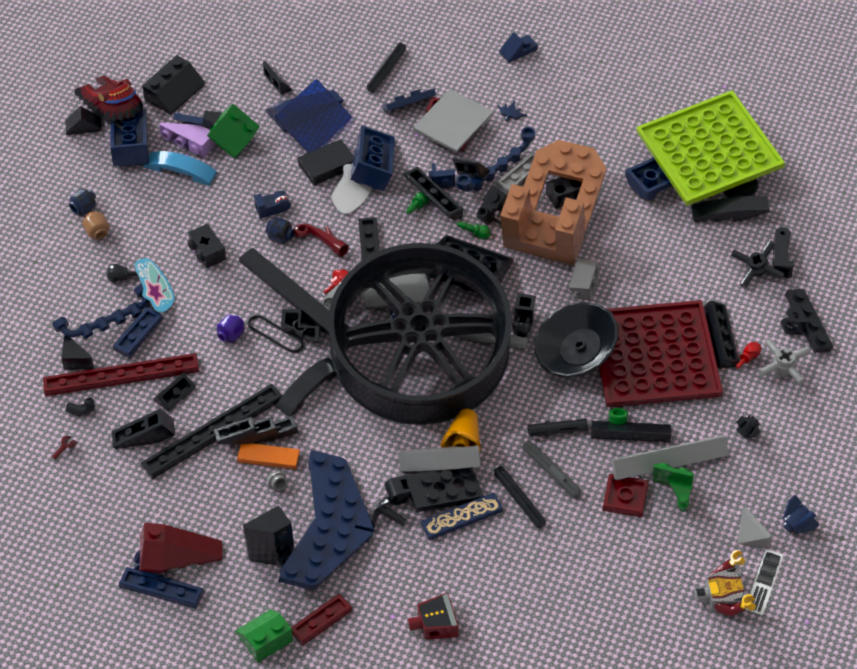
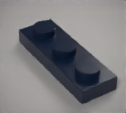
M146 307L114 343V351L130 358L163 320L162 314Z

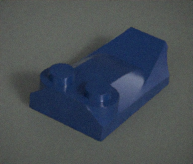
M654 157L625 171L629 186L644 200H652L658 192L672 186Z

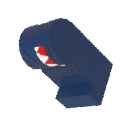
M282 190L266 196H262L261 193L254 195L255 208L259 219L285 212L291 207L287 193Z

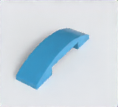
M151 152L149 163H144V168L161 172L162 168L192 176L194 182L209 186L217 174V171L211 166L190 156L175 152Z

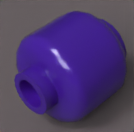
M226 315L216 326L218 338L223 342H235L244 333V321L237 315Z

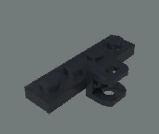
M787 290L785 296L791 308L786 311L788 318H784L780 322L784 332L789 335H797L803 331L814 353L831 352L833 345L805 290Z

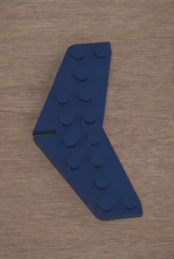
M311 450L308 466L311 475L315 518L281 568L278 582L313 590L318 588L372 538L374 527L348 462L339 456Z

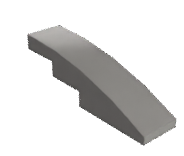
M478 445L444 448L431 447L398 451L400 472L448 470L481 466Z

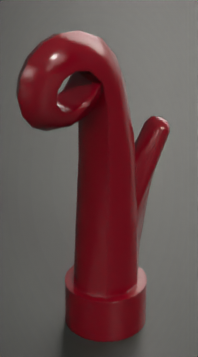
M305 223L299 224L294 228V234L297 237H305L311 233L331 248L333 253L339 257H343L348 252L349 245L342 240H338L328 226H325V231Z

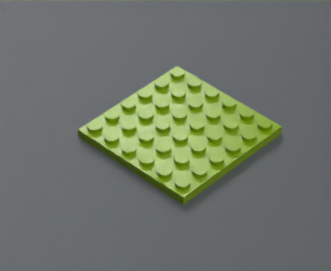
M733 90L636 127L637 134L686 206L785 167V162Z

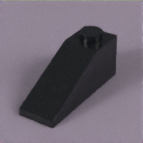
M158 409L112 431L113 448L119 449L164 441L175 435L174 419L162 409Z

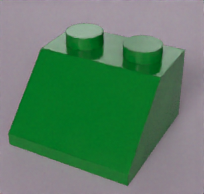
M232 104L223 111L207 136L230 156L235 158L253 138L260 126L236 105Z
M271 609L235 630V633L257 663L293 642L292 628L280 613Z

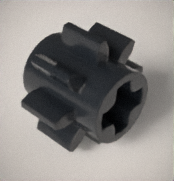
M750 414L748 417L742 415L736 422L739 426L736 429L737 432L746 439L749 437L756 438L761 432L759 430L760 422Z

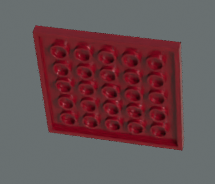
M702 300L607 309L612 312L618 324V341L612 355L599 367L606 407L722 397V385Z

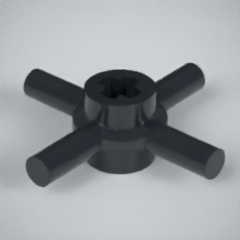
M768 241L761 253L755 252L750 256L736 250L732 251L731 256L746 263L748 270L740 283L741 287L747 288L754 276H762L765 272L782 279L784 272L769 266L767 256L775 246L774 242Z

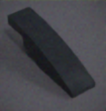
M767 196L728 197L691 205L695 223L712 218L714 222L733 218L734 222L770 212Z
M271 416L254 423L252 417L214 429L218 444L232 445L259 443L299 433L293 416L275 422Z

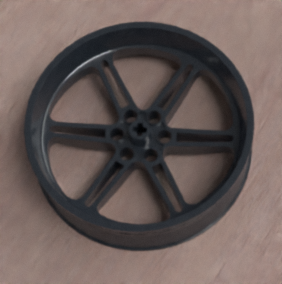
M409 243L376 252L349 271L337 287L329 308L328 330L330 354L335 374L346 392L358 404L382 418L414 425L435 424L455 419L461 410H473L482 404L498 387L505 374L510 356L512 324L508 298L500 282L486 266L457 249L431 243ZM408 274L438 275L423 301L418 304L413 303L389 279ZM447 277L448 279L444 284L437 300L433 301L434 296L439 290L444 279ZM458 281L480 294L491 306L494 313L491 315L472 313L442 314L439 311L453 283ZM370 288L379 294L397 316L394 319L371 322L352 328L345 326L346 317L351 305ZM387 290L398 300V302L400 303V305H399V304L395 301V299L387 292ZM480 333L493 334L495 337V347L484 371L476 377L469 375L443 339L444 337ZM396 341L401 343L386 379L382 383H375L362 375L350 362L345 353L346 349L356 345ZM440 350H441L442 353L445 355V357L449 360V362L452 364V366L455 368V370L458 372V374L462 377V379H463L464 381H461V380H460V378L457 376V374L454 372V370L451 368V366L448 364V362H447V361L444 359V357L440 354V352H439ZM420 352L428 353L455 384L454 388L440 394L416 396L398 393L410 367ZM404 354L408 355L393 387L389 388Z

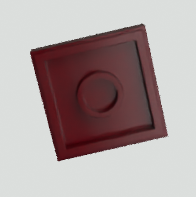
M609 474L602 511L642 517L649 480L632 477L616 480L614 479V474Z

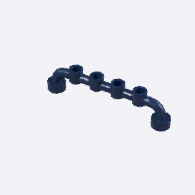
M524 127L521 130L523 143L519 147L511 148L507 156L499 157L495 165L487 166L486 168L490 170V173L483 178L472 177V179L466 174L459 175L457 177V187L464 192H470L471 190L480 191L482 189V182L485 180L493 181L497 171H507L509 162L520 161L521 153L535 139V130L532 127Z
M141 283L134 289L137 297H142V301L139 303L134 302L125 309L115 310L111 315L101 316L94 322L82 324L75 330L67 328L69 322L65 317L56 319L52 326L56 332L61 331L67 337L74 338L82 335L84 339H88L94 334L93 330L97 328L100 332H104L110 328L109 323L115 322L116 325L124 323L126 321L125 316L131 314L132 318H137L150 301L143 297V286Z

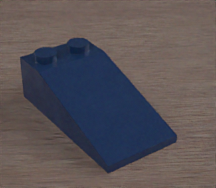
M146 109L141 110L133 118H125L122 123L117 120L122 126L121 130L115 125V122L111 121L110 149L113 166L124 167L127 165L149 163Z
M361 125L351 169V180L358 184L370 186L375 190L385 191L393 174L395 137Z

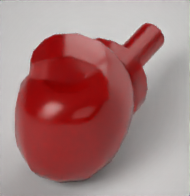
M344 269L335 270L332 274L333 279L330 280L331 286L326 288L323 293L326 295L334 289L349 272Z
M758 342L747 344L740 355L741 361L735 367L740 369L744 363L748 364L753 358L756 359L761 353V345Z

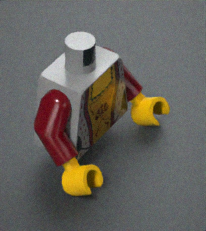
M739 550L733 551L731 560L728 559L706 576L705 588L695 589L696 601L708 600L711 611L729 617L745 612L746 608L750 611L755 610L756 605L752 602L755 601V598L751 594L745 595L739 569L735 567L736 564L743 565L745 563L743 557L737 560L742 555V552Z

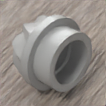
M275 470V472H270V475L267 477L268 486L272 490L281 491L287 485L286 475L281 471Z

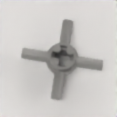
M767 339L765 344L774 354L773 363L759 369V375L763 377L774 371L780 377L791 375L799 385L804 383L805 379L795 366L797 359L811 353L810 348L806 346L796 352L789 348L779 349L771 339Z

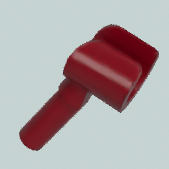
M64 436L61 440L62 445L51 457L55 460L66 448H74L77 441L72 440L68 444L71 436Z

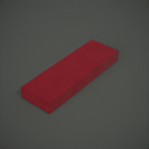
M339 593L291 627L292 635L304 646L352 612V606Z

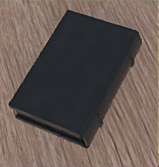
M340 139L298 157V165L312 185L315 186L343 174L344 165L352 164L354 156Z

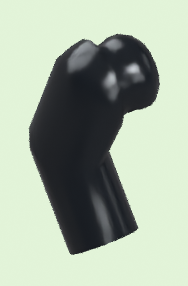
M86 398L84 404L81 405L68 402L66 412L80 416L94 410L95 401L93 398Z

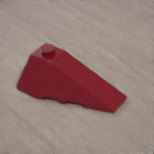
M144 523L140 535L139 571L161 573L171 568L178 567L181 569L185 568L186 565H201L222 560V540L165 524Z

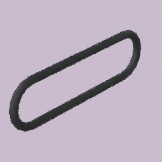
M254 315L248 320L249 328L287 351L296 353L302 350L304 343L299 337L261 315ZM254 318L263 319L297 339L301 343L300 348L296 350L289 349L251 326V320Z

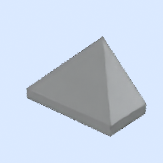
M747 507L743 508L737 544L760 548L770 547L772 535Z

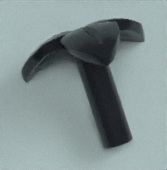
M383 497L372 514V525L374 528L376 519L380 514L387 516L402 526L406 521V518L386 507L390 503L388 497Z

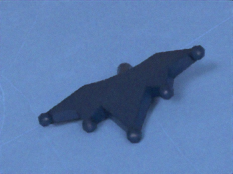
M513 101L508 107L507 104L503 107L497 106L501 115L506 116L505 121H508L509 118L516 120L527 116V114L520 113L521 108L515 109L516 101Z

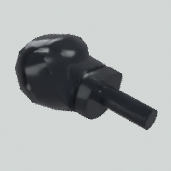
M120 264L110 265L106 273L108 280L112 283L118 280H128V276H138L136 271H128L127 267H123Z

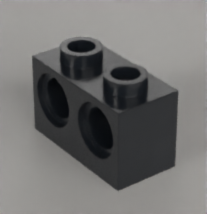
M564 177L547 181L546 195L555 209L563 207L566 198L577 200L582 182Z

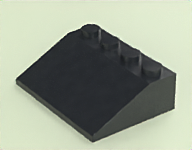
M446 235L436 243L457 249L477 259L494 274L500 284L514 262L513 258ZM427 274V276L430 278H437L438 276L434 274ZM455 281L453 283L460 286L463 290L476 292L461 282Z

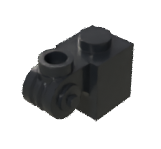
M492 184L482 199L485 202L478 209L477 218L487 225L495 220L494 213L496 211L502 212L508 193Z
M517 293L514 307L515 323L512 324L514 334L517 336L526 337L532 328L530 324L533 325L535 315V295Z

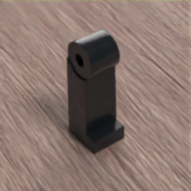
M780 227L775 230L773 268L784 272L783 278H792L793 261H788L791 231L785 227Z

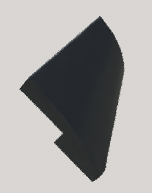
M282 309L281 328L319 344V326H316L306 316L301 314V309Z

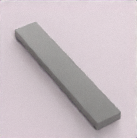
M722 435L611 460L614 479L619 480L653 472L654 464L665 463L674 468L729 456L726 436Z

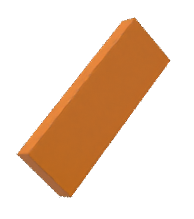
M252 443L241 444L237 461L239 463L296 470L300 449Z

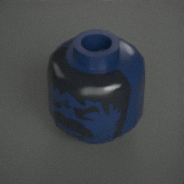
M81 188L69 198V207L76 215H86L96 206V195L91 190Z
M275 217L267 223L265 232L270 240L284 244L288 239L291 240L293 238L294 229H292L290 221Z

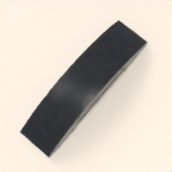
M329 357L322 359L302 373L280 398L276 408L289 417L304 406L303 401L323 382L326 380L331 381L336 376L332 359Z

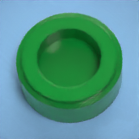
M614 408L609 411L608 420L617 425L625 424L628 421V412L621 408Z

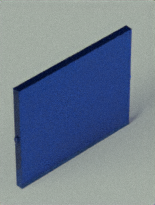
M317 78L274 116L307 153L322 147L353 118Z

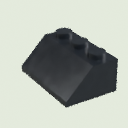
M176 55L142 85L144 100L172 115L205 85V81L189 61Z
M279 505L243 525L249 561L278 566L276 560L291 554L295 549L292 523Z

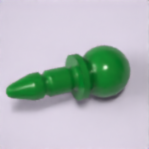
M418 192L412 199V204L408 206L406 213L410 214L416 209H421L428 203L429 199L421 192Z
M457 222L458 227L473 232L472 236L477 235L479 239H487L491 234L489 227L486 225L479 226V224H476L474 226L465 222Z

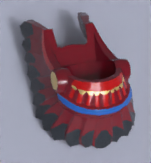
M105 75L96 78V82L103 86L94 89L90 84L76 88L74 94L79 96V100L83 101V104L87 105L88 109L96 113L97 117H100L101 120L106 119L107 122L110 120L116 122L117 120L123 121L125 118H133L143 110V103L127 78L122 81H115Z

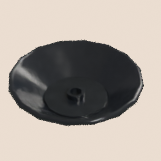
M580 302L566 305L552 313L541 325L535 338V356L540 366L552 375L566 378L586 375L599 368L612 355L618 341V324L612 312L600 304Z

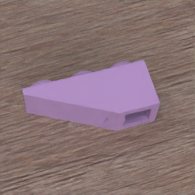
M159 124L161 137L203 158L216 145L207 136L210 130L201 125Z

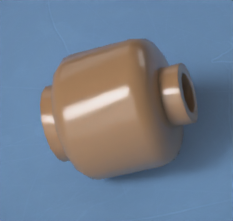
M101 212L88 213L82 222L87 235L93 239L99 240L104 238L110 229L106 217Z

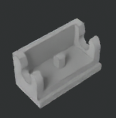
M577 259L569 290L580 292L581 294L574 293V298L592 301L600 275L597 260Z

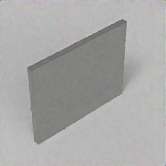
M449 89L413 127V130L457 153L493 115V111Z
M408 274L389 279L416 304L423 301L430 289L426 274ZM370 288L363 293L367 309L389 307L374 289ZM387 290V292H388V293L395 299V301L400 305V303L398 302V300Z

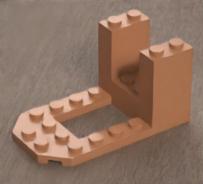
M557 140L536 151L524 187L511 184L500 215L504 248L575 266L606 174V166L594 148ZM548 174L582 182L577 200L566 198L559 217L536 211Z

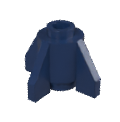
M793 495L788 500L782 518L784 522L782 526L789 533L794 532L795 534L815 530L819 526V523L814 518L816 514L801 504L802 502L796 495Z

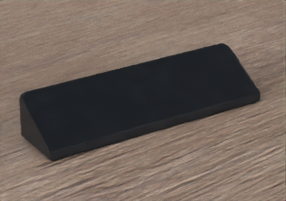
M418 166L403 174L449 219H460L463 217V208Z
M710 300L704 306L717 368L735 367L739 363V358L725 304Z
M592 420L591 438L670 442L671 424L627 422L617 425L609 421Z

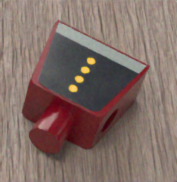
M448 593L419 603L417 605L418 616L407 619L409 631L422 629L424 639L426 640L459 637V626Z

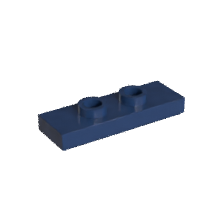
M435 88L422 92L418 89L410 92L411 95L404 97V95L394 97L395 101L382 105L383 111H391L435 96Z

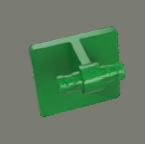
M665 463L654 464L652 481L670 485L678 499L677 507L682 512L686 511L690 503L689 496L693 487L694 473L686 468H672Z

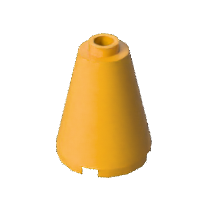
M463 409L443 436L441 448L478 445L480 453L478 415L471 409Z

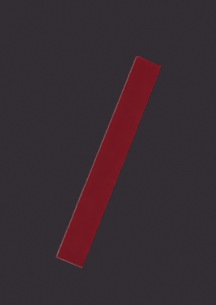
M197 353L43 377L45 396L178 376L183 372L185 374L199 372Z

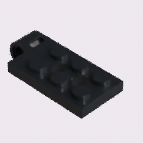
M473 467L434 470L389 479L384 484L392 505H401L408 501L410 497L415 513L462 505L484 497ZM454 483H459V484H461L463 487H462V488H457V487L453 486V484H454ZM434 487H442L444 491L439 492Z

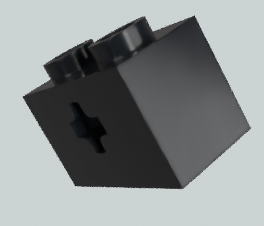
M208 223L188 232V246L191 251L194 250L196 252L197 260L199 263H203L206 269L226 260L225 247Z

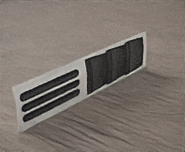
M765 550L750 593L755 598V601L752 602L756 605L755 610L752 612L760 615L764 614L783 555L780 553Z

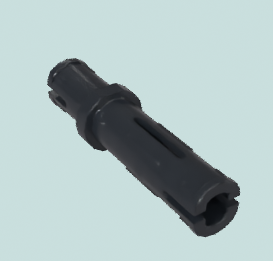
M587 419L528 424L529 437L546 435L548 437L551 434L588 431Z

